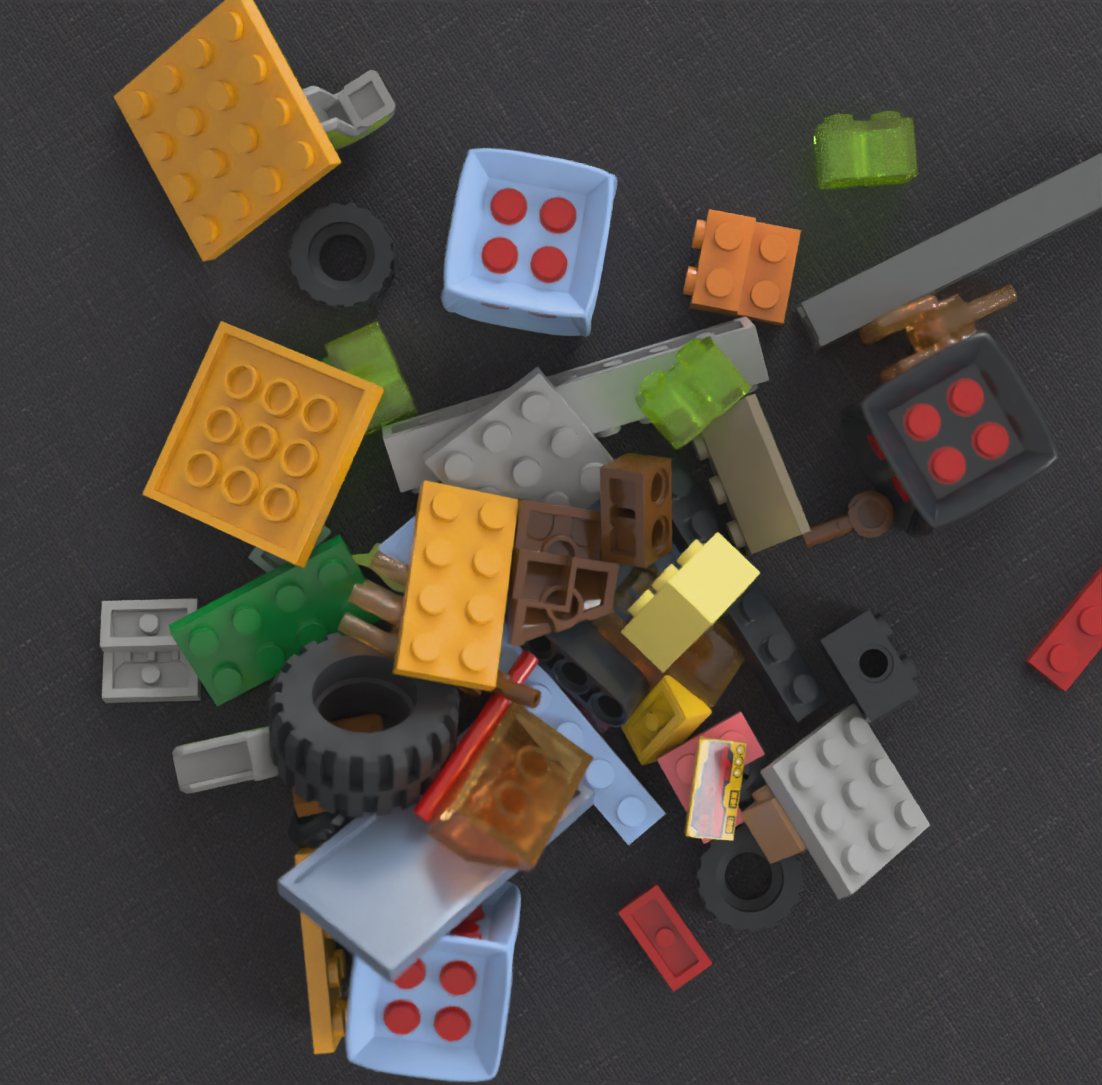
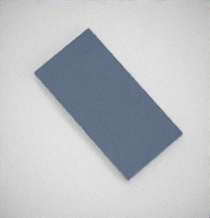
M497 723L429 824L423 822L412 813L417 804L404 810L398 806L392 808L391 814L377 817L375 812H363L362 817L355 818L279 879L278 893L386 981L391 983L593 805L595 792ZM466 729L457 737L456 747L458 746V744L460 743L468 729Z

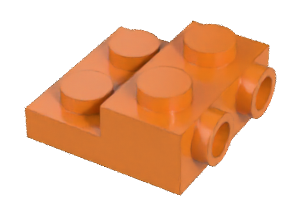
M709 209L706 221L697 219L692 248L700 249L697 267L688 266L683 294L691 295L689 308L738 318L747 316L749 320L782 326L786 314L801 230L756 222L754 217Z

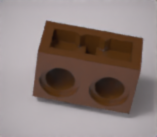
M627 453L600 467L602 561L646 568L672 551L671 458Z

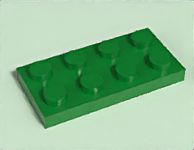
M339 534L313 548L305 568L288 561L169 624L171 636L218 707L278 675L285 662L294 654L299 657V650L313 641L317 644L322 643L326 635L339 632L340 636L351 635L352 630H363L386 618L370 585Z

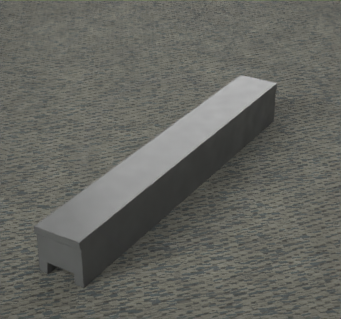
M1102 153L800 304L801 307L797 308L796 311L813 343L812 348L816 353L1102 210Z

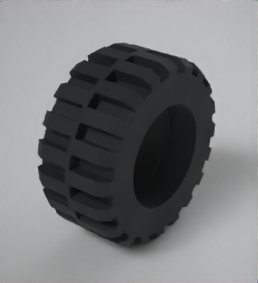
M352 630L351 635L340 636L339 632L326 635L322 643L317 644L313 641L299 650V657L295 654L291 656L281 667V672L274 678L271 686V697L269 698V738L272 762L278 768V775L285 785L290 788L295 786V794L308 803H311L313 800L319 802V808L334 814L336 809L347 811L349 817H362L363 812H375L377 817L391 814L392 808L398 806L402 810L409 808L419 802V795L423 796L456 749L460 703L458 690L453 684L393 674L398 639L394 638L393 633L379 631L378 635L366 634V630ZM369 711L391 717L400 724L381 732L355 733L340 729L328 721L350 712Z

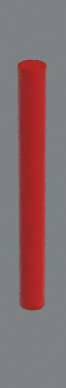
M522 650L507 672L511 676L510 680L524 684L539 660L530 652ZM495 692L492 694L412 811L417 818L429 824L512 701L507 700L501 694Z

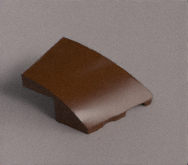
M518 499V512L507 592V644L520 646L528 640L551 632H559L573 627L576 623L593 620L612 613L619 564L602 561L601 512Z

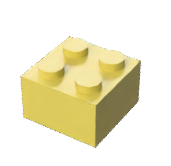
M719 532L704 546L696 539L676 560L682 568L678 570L671 564L651 585L658 593L654 596L647 590L628 609L634 618L621 633L663 673L760 574Z

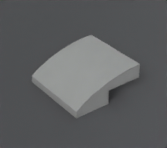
M198 599L102 601L100 648L104 652L102 699L105 703L201 701V681L169 630V624L199 609Z

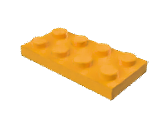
M426 480L423 481L419 490L393 674L485 691H492L495 688L518 512V499Z
M321 842L313 849L310 847L300 849L295 854L296 866L325 842ZM300 911L314 1054L331 1053L336 1050L341 1038L346 1036L349 998H341L340 994L341 979L346 978L344 949L336 950L335 939Z

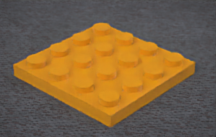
M224 0L114 96L203 262L219 257L342 163L253 0Z
M221 321L143 491V495L305 568L384 389L374 383Z

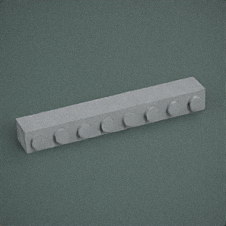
M747 316L547 377L596 438L613 435L621 430V425L637 420L642 424L659 421L667 416V411L683 406L687 410L705 407L712 403L713 397L729 392L732 396L745 395L755 391L758 388L757 384L769 381L756 326ZM508 389L383 426V440L400 492L411 490L412 493H419L420 486L424 480L439 483L438 477L424 463L423 454Z

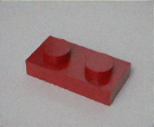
M657 882L617 910L673 992L713 964Z

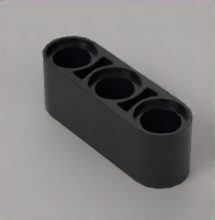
M587 620L576 623L571 628L559 632H551L528 640L525 644L520 645L522 650L530 652L539 660L537 664L595 718L608 726L620 727L624 725L649 691V682L644 673Z

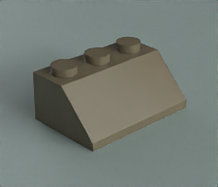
M755 394L696 420L693 424L696 432L690 434V439L699 460L708 459L714 476L708 478V483L717 504L726 503L732 521L727 522L726 527L736 550L744 547L746 555H750L811 531Z

